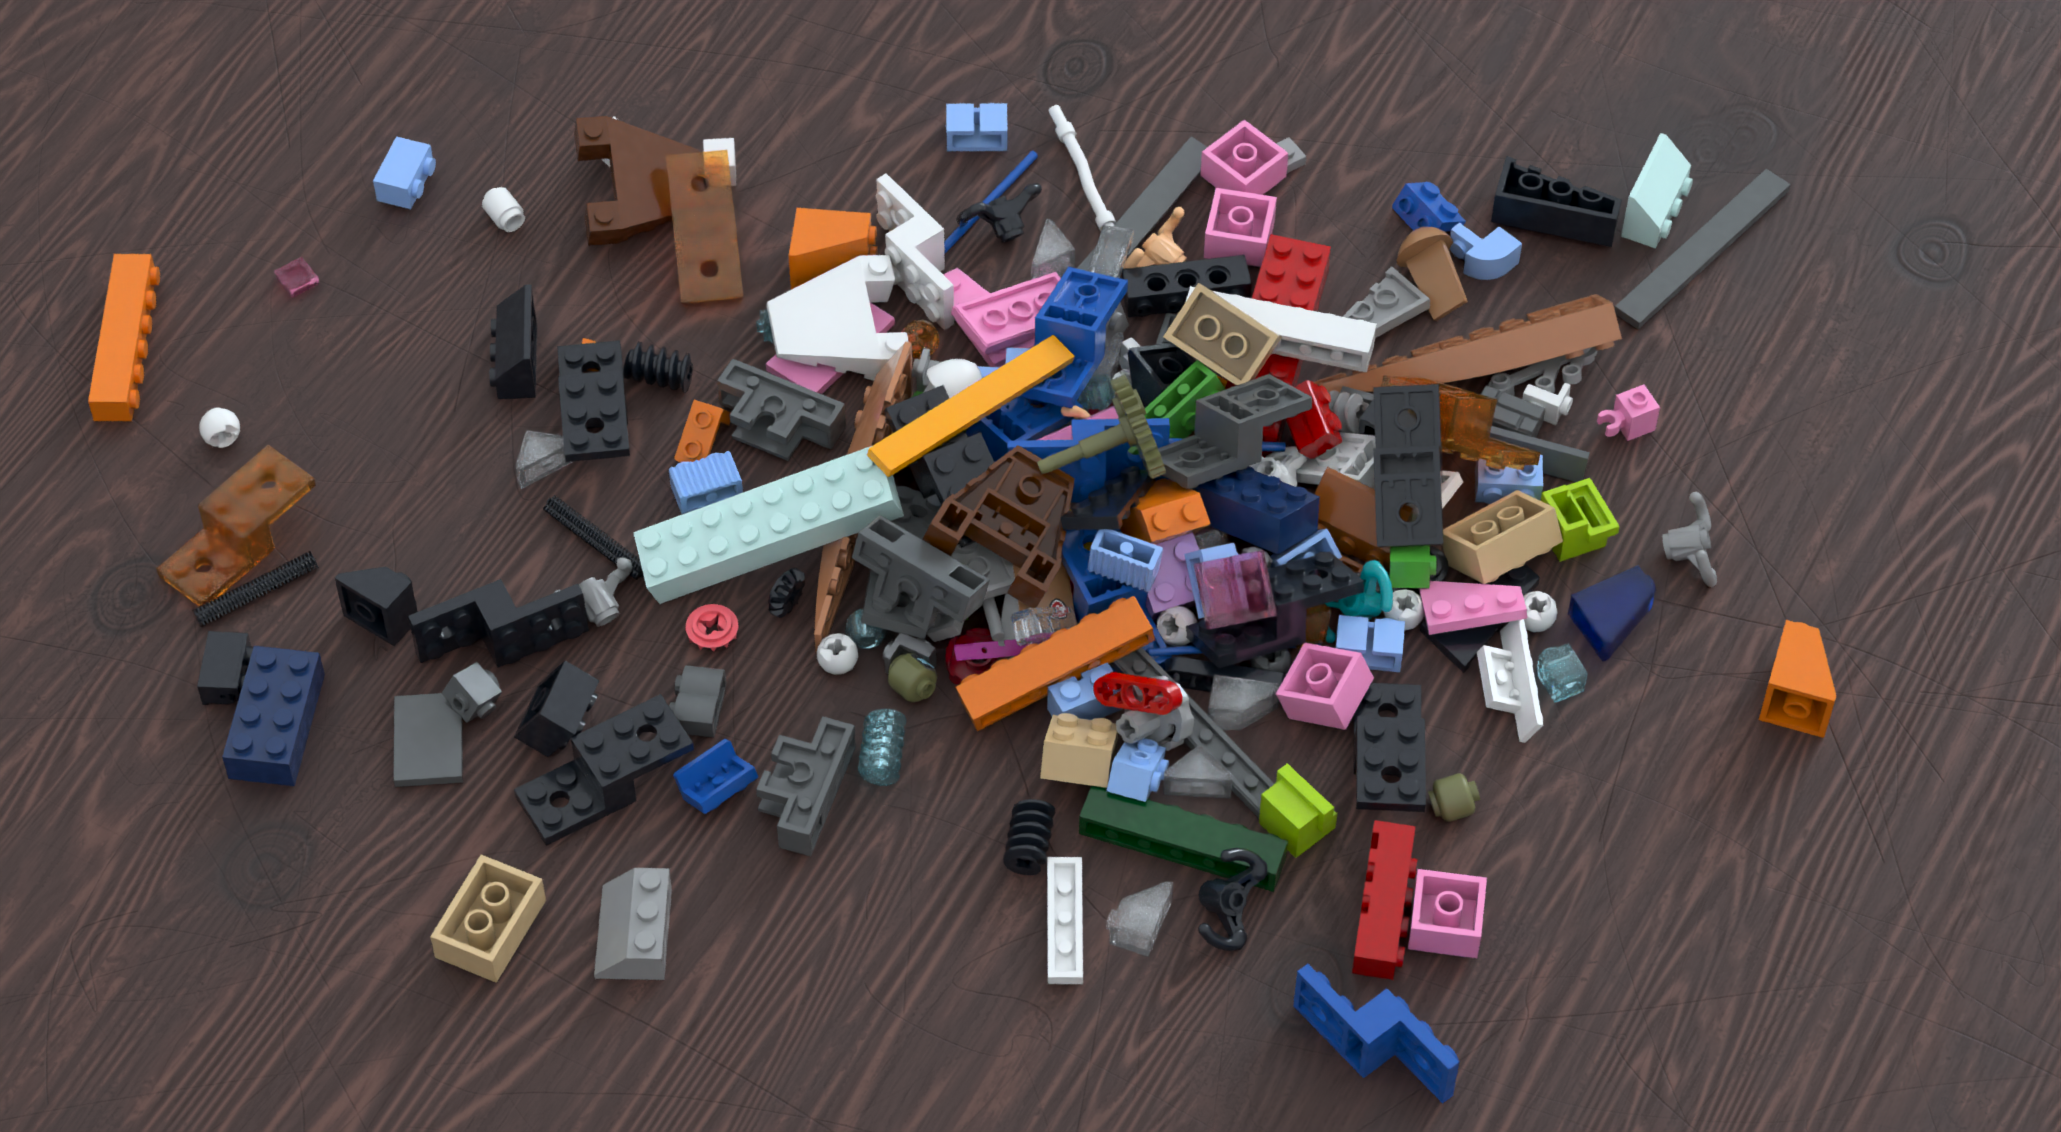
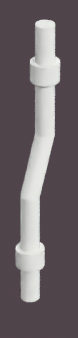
M1059 105L1052 106L1049 109V113L1056 125L1055 132L1059 140L1065 143L1077 167L1083 190L1096 214L1095 221L1100 231L1107 234L1117 222L1111 211H1107L1094 185L1088 162L1075 138L1076 132L1071 122H1067Z

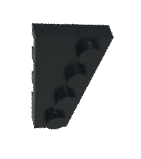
M1138 466L1122 469L1120 471L1121 474L1105 481L1103 487L1090 492L1088 498L1072 505V509L1060 517L1063 530L1120 529L1123 525L1122 519H1128L1131 515L1130 508L1137 507L1140 503L1139 497L1147 494L1156 482L1155 478L1151 479L1147 470H1140Z
M1524 564L1522 567L1512 569L1500 575L1496 581L1486 584L1521 586L1524 596L1535 590L1539 585L1540 577ZM1425 620L1420 625V632L1465 673L1470 667L1472 660L1477 656V651L1483 645L1487 646L1488 641L1496 632L1503 628L1506 622L1429 635Z

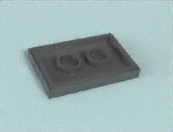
M442 693L394 696L395 787L463 783V718L452 708L450 702Z

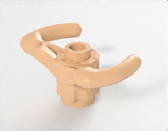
M1176 207L1170 218L1158 230L1157 235L1153 233L1142 245L1145 252L1137 248L1130 254L1119 271L1121 278L1122 269L1179 263L1187 260V257L1183 255L1184 251L1174 243L1172 232L1184 217V209L1182 207Z

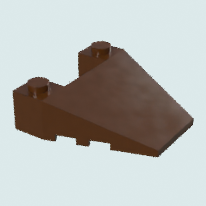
M608 116L576 118L574 137L577 161L609 159L615 201L586 204L585 225L588 246L618 244L644 231L646 233L651 231L655 226L665 222H673L706 209L707 203L698 149Z
M1017 445L989 466L984 473L977 478H973L964 488L945 499L922 540L952 556L965 535L1021 568L1007 594L1036 610L1061 567V553L1066 531L1063 530L1060 517L1070 511L1075 478L1060 469L1042 474L1037 464L1042 459Z

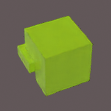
M1591 478L1542 492L1541 501L1554 507L1557 514L1563 542L1552 547V550L1559 562L1605 547L1608 537L1618 534L1620 526Z
M1288 764L1277 771L1276 783L1261 794L1259 824L1270 834L1287 840V850L1295 858L1336 828L1337 813L1334 811V807Z

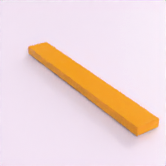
M1052 335L868 449L867 456L887 477H890L1070 365L1075 356Z

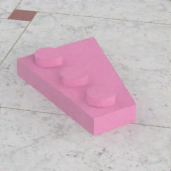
M1430 581L1429 588H1418L1429 635L1527 619V609L1521 586Z

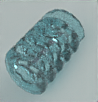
M877 709L865 716L858 772L864 780L872 784L889 786L899 780L900 774L898 771L901 768L900 760L903 754L901 749L904 745V726L907 722L905 715L893 709Z

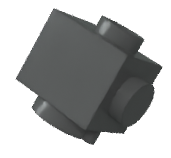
M478 662L453 675L442 692L452 708L460 714L466 723L478 716L484 719L496 709L495 702L502 693L495 675L491 671L483 669Z

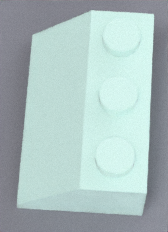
M1660 133L1629 195L1621 237L1653 248L1657 247L1661 237L1667 238L1672 226L1670 219L1672 216H1678L1683 202L1680 198L1682 195H1688L1693 183V179L1689 178L1691 164L1665 134Z

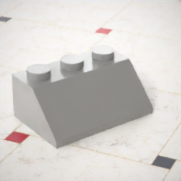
M633 868L603 885L594 972L595 979H665L672 895L669 869Z

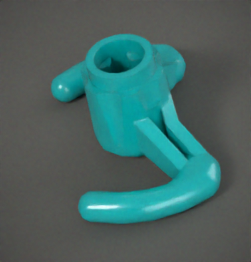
M1372 560L1364 564L1360 574V578L1364 580L1363 593L1339 599L1338 602L1332 601L1310 608L1312 622L1319 635L1326 642L1333 643L1336 640V634L1324 619L1322 613L1324 605L1340 608L1344 615L1369 618L1368 620L1378 616L1382 611L1389 612L1392 610V583L1387 571L1379 561ZM1377 581L1380 586L1381 594L1375 591Z

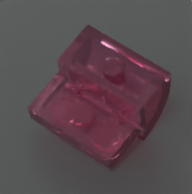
M1264 550L1194 564L1207 630L1277 616Z

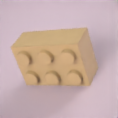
M1200 283L1197 284L1163 336L1235 385L1254 380L1282 338Z
M1516 490L1443 529L1444 545L1442 546L1450 567L1486 584L1496 581L1500 575L1512 569L1522 567L1526 561L1537 555L1549 552L1552 547L1563 542L1555 508Z
M480 855L430 936L435 958L497 983L546 901L543 880Z

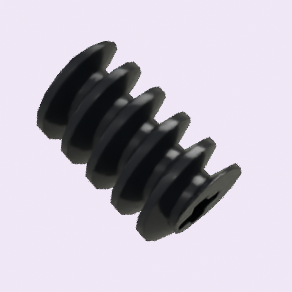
M638 341L635 348L631 349L626 356L623 376L625 379H629L633 375L634 381L641 382L645 378L646 383L649 385H653L657 381L658 386L662 388L669 384L670 389L675 391L681 386L682 391L686 393L690 387L693 375L691 354L686 353L683 360H679V351L674 350L669 358L667 357L666 347H662L659 354L656 355L653 344H650L647 351L644 352L642 342Z
M1026 799L1014 805L1012 808V818L1009 823L1010 829L1007 833L1008 840L1005 844L1006 852L1003 855V863L1007 869L1021 875L1039 874L1041 871L1040 865L1045 864L1047 861L1048 841L1052 835L1050 829L1054 824L1052 818L1056 812L1053 805L1038 799Z

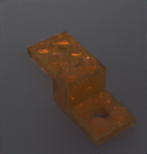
M717 150L666 155L681 304L743 298L728 151ZM696 176H703L708 180L709 186L705 191L697 192L691 187V182ZM706 261H712L718 266V272L713 277H705L700 272L701 265Z
M1383 376L1381 387L1439 384L1443 453L1453 454L1454 451L1461 452L1460 458L1476 462L1479 459L1487 460L1486 466L1502 470L1505 469V466L1524 470L1525 465H1538L1540 452L1489 437L1497 399L1423 377Z
M267 445L198 504L204 528L156 568L158 576L198 606H202L215 598L217 599V597L225 593L275 549L269 526L316 486L314 477L270 445ZM268 481L277 483L273 488H261L262 484ZM202 565L212 566L208 572H196L197 568Z

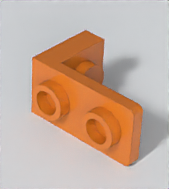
M694 400L674 459L678 462H694L695 460L700 461L702 458L705 459L710 455L720 423L730 425L731 412Z

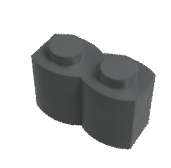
M685 665L683 674L677 675L675 695L678 696L676 702H671L669 707L687 734L707 737L715 736L727 684L724 669Z

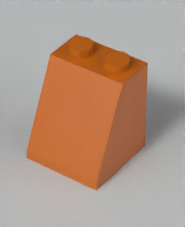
M797 208L789 250L791 290L858 256L877 255V246H872L876 244L877 227L871 226V213Z
M1164 478L1157 480L1145 496L1139 497L1140 503L1137 507L1130 508L1131 515L1128 519H1122L1123 525L1120 530L1123 534L1155 545L1189 533L1196 534L1211 523L1199 492L1183 488L1178 483Z
M1786 620L1759 720L1824 738L1835 703L1836 692L1820 630L1802 622Z

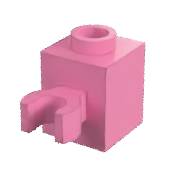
M1641 385L1617 394L1614 409L1601 411L1598 414L1597 423L1598 425L1605 422L1611 423V425L1606 426L1605 435L1607 437L1615 436L1620 430L1626 440L1629 441L1655 431L1660 406L1646 386Z

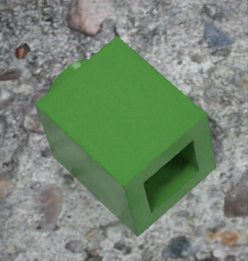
M1430 545L1390 547V580L1392 588H1429L1430 575H1436V556L1430 555Z

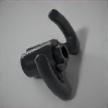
M1039 183L1030 184L1014 199L1007 200L1006 196L989 202V204L983 202L973 204L960 212L956 221L960 226H965L970 219L978 216L991 224L996 237L1000 238L1002 243L1011 241L1024 234L1023 228L1025 226L1020 214L1028 202L1041 194L1042 186Z
M1243 848L1223 850L1220 858L1224 862L1243 861L1248 863L1250 868L1228 880L1219 878L1213 881L1207 880L1199 890L1200 903L1206 907L1207 911L1217 913L1229 937L1225 938L1215 933L1207 923L1200 924L1198 932L1207 943L1225 951H1237L1245 945L1247 934L1241 920L1243 909L1247 903V896L1251 887L1264 880L1267 876L1268 866L1266 861L1257 853Z

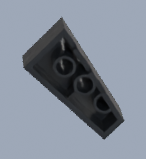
M1506 156L1495 193L1492 223L1612 247L1622 199L1588 186L1580 189L1573 186L1567 178L1558 176L1557 179L1541 174L1542 169L1533 165H1530L1528 168L1516 164L1517 159Z

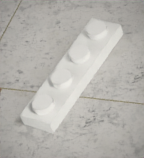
M1047 857L1048 984H1083L1082 857Z

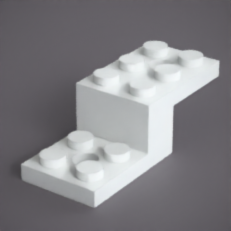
M884 174L876 179L877 220L883 229L890 231L885 234V255H890L895 277L894 285L900 286L905 291L908 299L914 304L917 303L925 311L930 321L936 322L946 330L954 325V317L951 315L952 307L954 306V285L940 272L945 269L944 228L887 174Z
M1339 432L1342 443L1332 449H1327L1325 453L1315 459L1306 457L1305 462L1301 464L1296 472L1297 482L1319 485L1324 471L1329 467L1375 489L1373 448H1376L1375 436ZM1443 471V483H1441L1442 508L1463 483L1459 472ZM1406 504L1414 508L1412 521H1414L1418 517V508L1414 504Z

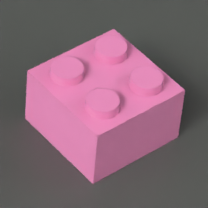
M1243 120L1202 151L1200 176L1216 188L1263 195L1286 178L1288 152L1247 121Z
M1216 188L1205 232L1204 258L1213 259L1245 255L1247 265L1261 267L1274 227L1277 197Z
M1304 643L1276 692V696L1289 719L1346 730L1374 677L1362 653Z
M1418 869L1408 949L1477 958L1482 934L1487 878Z

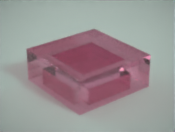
M302 257L275 270L277 280L292 298L319 284L318 276Z

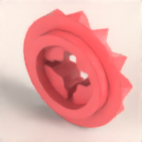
M708 604L695 609L686 621V633L690 643L697 644L700 650L705 647L710 648L713 652L717 647L724 646L727 648L729 642L736 639L739 628L738 619L733 611L718 604ZM718 621V631L714 630L711 634L707 635L706 627L711 628Z

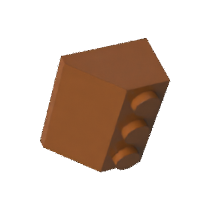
M1327 467L1315 492V495L1320 496L1318 530L1328 529L1337 548L1341 552L1353 555L1365 562L1377 560L1390 573V547H1377L1375 489ZM1404 505L1400 510V518L1405 522H1412L1414 508Z

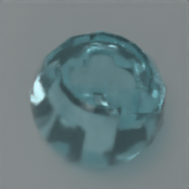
M1104 373L1103 375L1093 374L1078 398V402L1084 409H1099L1101 411L1112 403L1111 399L1115 397L1108 375Z
M863 609L854 611L847 619L846 635L861 649H870L880 645L885 639L886 629L862 624Z

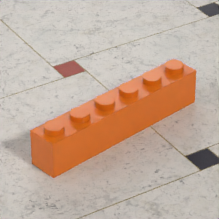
M114 254L88 399L94 421H132L134 409L139 408L140 395L137 388L138 384H142L144 380V369L141 364L142 359H146L148 356L146 334H151L152 331L150 310H155L156 307L154 286L160 283L159 267L154 266L151 254Z
M1135 596L1128 599L1121 598L1114 601L1109 606V609L1099 614L1092 613L1085 616L1074 627L1057 630L1050 636V639L1040 644L1034 643L1026 646L1019 655L1009 660L1001 659L995 662L986 672L980 675L972 674L961 681L960 685L956 686V690L976 730L979 731L1048 696L1049 686L1073 676L1079 680L1081 679V673L1107 662L1110 664L1155 641L1153 628Z

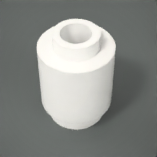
M493 188L485 194L482 207L498 228L506 232H513L522 226L525 221L524 211L506 188Z

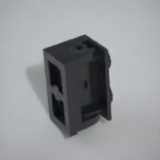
M208 631L197 685L202 705H209V703L232 704L235 697L238 702L254 647L251 646L248 633Z

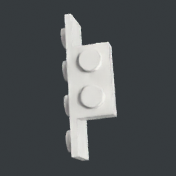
M1524 619L1510 621L1500 631L1503 649L1483 645L1477 651L1486 707L1514 713L1519 742L1525 743L1543 726V716L1538 700V688L1535 684L1532 667L1533 661L1530 656L1527 640L1528 634L1525 629Z

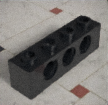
M1245 255L1122 269V279L1128 280V291L1123 297L1127 317H1145L1153 314L1180 312L1186 302L1190 286L1196 287L1198 283L1216 292L1240 295L1246 298L1251 296V279Z

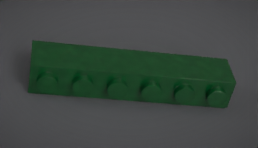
M1091 786L1079 816L1080 835L1228 879L1250 868V865L1243 861L1224 862L1220 858L1221 852L1232 848L1248 849L1257 853L1266 861L1268 866L1267 876L1254 886L1272 892L1275 891L1286 860L1288 841L1281 839L1277 835L1249 830L1241 824H1229L1216 820L1210 815H1198L1185 811L1176 805H1164L1151 801L1149 798L1144 802L1107 792L1105 787Z

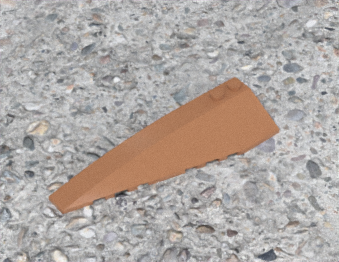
M1595 294L1528 313L1526 315L1529 321L1526 322L1523 319L1503 321L1499 325L1500 330H1494L1493 327L1481 328L1470 332V339L1456 336L1411 350L1413 357L1408 359L1407 356L1399 355L1386 358L1382 362L1383 366L1377 367L1376 364L1369 365L1367 373L1352 370V375L1347 376L1346 373H1339L1314 381V383L1324 386L1329 392L1335 390L1339 393L1343 386L1364 392H1373V387L1441 384L1498 373L1565 355L1566 359L1584 355L1583 350L1595 347L1596 350H1603L1615 346L1614 341L1622 339L1613 302Z
M905 341L876 374L873 385L867 386L863 400L865 406L863 411L858 410L854 424L856 430L847 455L873 446L893 433L883 411L885 408L913 396L911 342ZM858 533L823 545L815 610V653H817V648L822 639L830 633L856 560L852 558Z

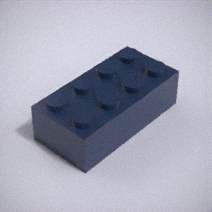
M1250 466L1244 470L1234 471L1223 475L1220 479H1213L1199 484L1196 488H1192V490L1199 492L1211 523L1208 526L1273 553L1280 554L1318 530L1320 496L1307 492L1305 488L1295 487L1282 482L1275 476L1262 474Z
M263 646L253 647L222 756L228 779L295 786L325 676L320 653Z

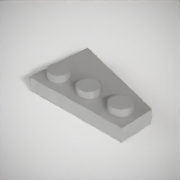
M1392 266L1385 272L1386 277L1369 289L1370 294L1363 301H1357L1343 316L1377 324L1375 338L1430 308V299Z

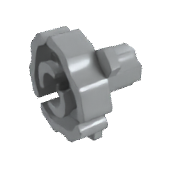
M1164 675L1152 677L1155 679L1168 680V678ZM1175 682L1182 692V704L1178 709L1166 715L1125 709V713L1116 721V731L1122 736L1124 742L1133 744L1146 738L1157 742L1159 746L1166 747V751H1169L1183 744L1184 739L1192 735L1194 717L1190 711L1188 695L1179 683ZM1133 685L1132 691L1135 698L1142 701V691ZM1173 725H1175V726H1176L1175 734H1174L1173 738H1170V737H1168V736L1171 735V734H1173V732H1174V727H1173Z

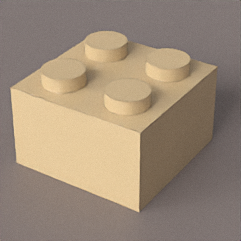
M1070 713L1052 715L1044 740L1040 778L1107 788L1112 763L1117 750L1118 732L1116 731V723H1111L1110 720L1105 718L1081 719Z

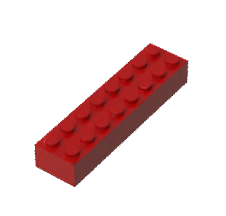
M1271 234L1252 299L1270 301L1276 304L1300 307L1317 312L1329 272L1331 246ZM1271 353L1255 379L1270 374L1295 387L1303 360ZM1227 380L1225 389H1229L1237 385ZM1286 419L1274 422L1271 426H1263L1262 441L1280 442ZM1262 451V457L1265 458L1273 453V451Z

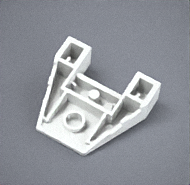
M890 255L858 256L768 301L766 306L777 357L815 367L819 363L835 367L836 372L845 374L848 370L864 374L865 379L874 380L876 374L905 341L909 342L907 332L876 333L870 302H887L895 282Z

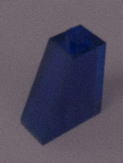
M1637 565L1571 595L1568 615L1603 662L1612 656L1652 608L1656 592L1655 583Z

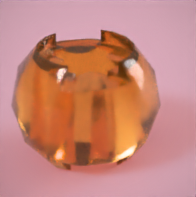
M914 320L901 331L907 332L908 341L912 343V357L915 359L921 358L924 348L930 349L931 356L939 347L940 337L938 330L931 322Z

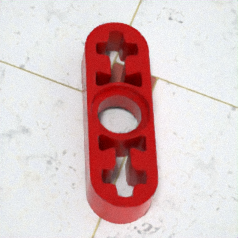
M1110 672L1098 678L1093 685L1096 699L1101 704L1110 707L1166 715L1178 709L1183 701L1180 688L1174 682ZM1133 685L1142 691V701L1135 698L1132 691ZM1121 688V691H1118L1113 694V690H1119ZM1161 693L1163 694V697L1158 696L1157 698H1155V696Z

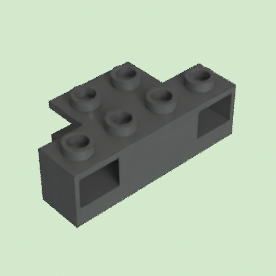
M733 358L717 380L719 404L733 410L730 414V423L737 425V428L731 435L732 438L788 461L803 438L832 449L846 428L845 403Z
M881 515L858 533L852 554L854 560L879 574L872 599L892 610L898 605L902 591L911 595V601H915V604L907 620L925 631H928L934 625L937 612L943 615L947 614L962 623L983 604L990 579Z
M822 716L812 743L783 735L778 736L771 753L772 761L777 762L772 776L770 771L764 770L756 788L757 797L762 798L758 811L780 817L777 824L779 848L811 857L856 748L855 725Z

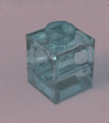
M1569 643L1559 647H1549L1539 654L1536 674L1554 703L1584 692L1588 673Z

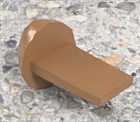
M1423 226L1413 230L1406 236L1399 248L1396 261L1398 266L1408 267L1418 289L1430 299V308L1428 310L1433 320L1438 321L1468 301L1448 251L1453 244V240L1441 229Z

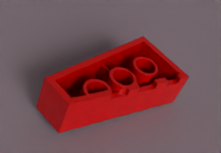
M1374 820L1352 974L1393 980L1395 967L1402 968L1405 947L1398 945L1399 938H1406L1409 917L1403 916L1404 908H1411L1413 888L1407 887L1408 878L1415 879L1418 859L1411 858L1416 826Z

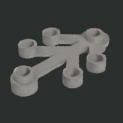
M1595 347L1584 349V355L1566 359L1565 355L1526 365L1530 367L1512 375L1497 373L1489 381V387L1514 396V386L1543 374V376L1536 379L1535 386L1554 393L1555 380L1560 366L1570 362L1569 365L1564 366L1562 369L1563 381L1567 384H1577L1582 380L1581 370L1583 366L1594 361L1597 350Z

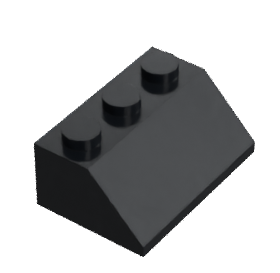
M527 284L498 304L496 318L491 319V336L496 337V343H490L491 362H495V368L489 369L490 387H496L498 399L536 398L537 318L532 285Z

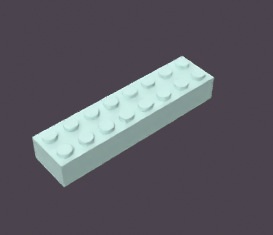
M867 447L633 532L646 587L661 604L842 539L843 537L856 534L879 515L889 521L903 517L904 514L893 475L887 477L867 456L868 449L870 448Z

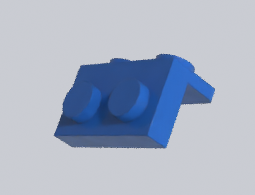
M1430 182L1406 183L1392 205L1395 212L1412 230L1427 226L1446 232L1451 231L1458 223H1461L1463 226L1466 223L1465 219L1458 213L1457 207L1448 202L1440 194L1439 188Z
M723 739L673 775L683 800L704 814L716 809L723 801L735 793L744 790L748 784L758 778L755 767L736 755L732 743L728 739Z

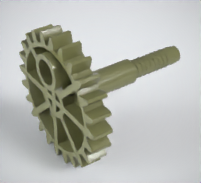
M1125 374L1110 380L1112 390L1116 396L1111 400L1119 417L1120 424L1078 441L1079 444L1038 461L1037 464L1042 474L1049 473L1084 457L1088 459L1128 442L1130 447L1136 446L1151 479L1166 473L1157 444L1144 416L1146 411L1137 390L1132 389Z

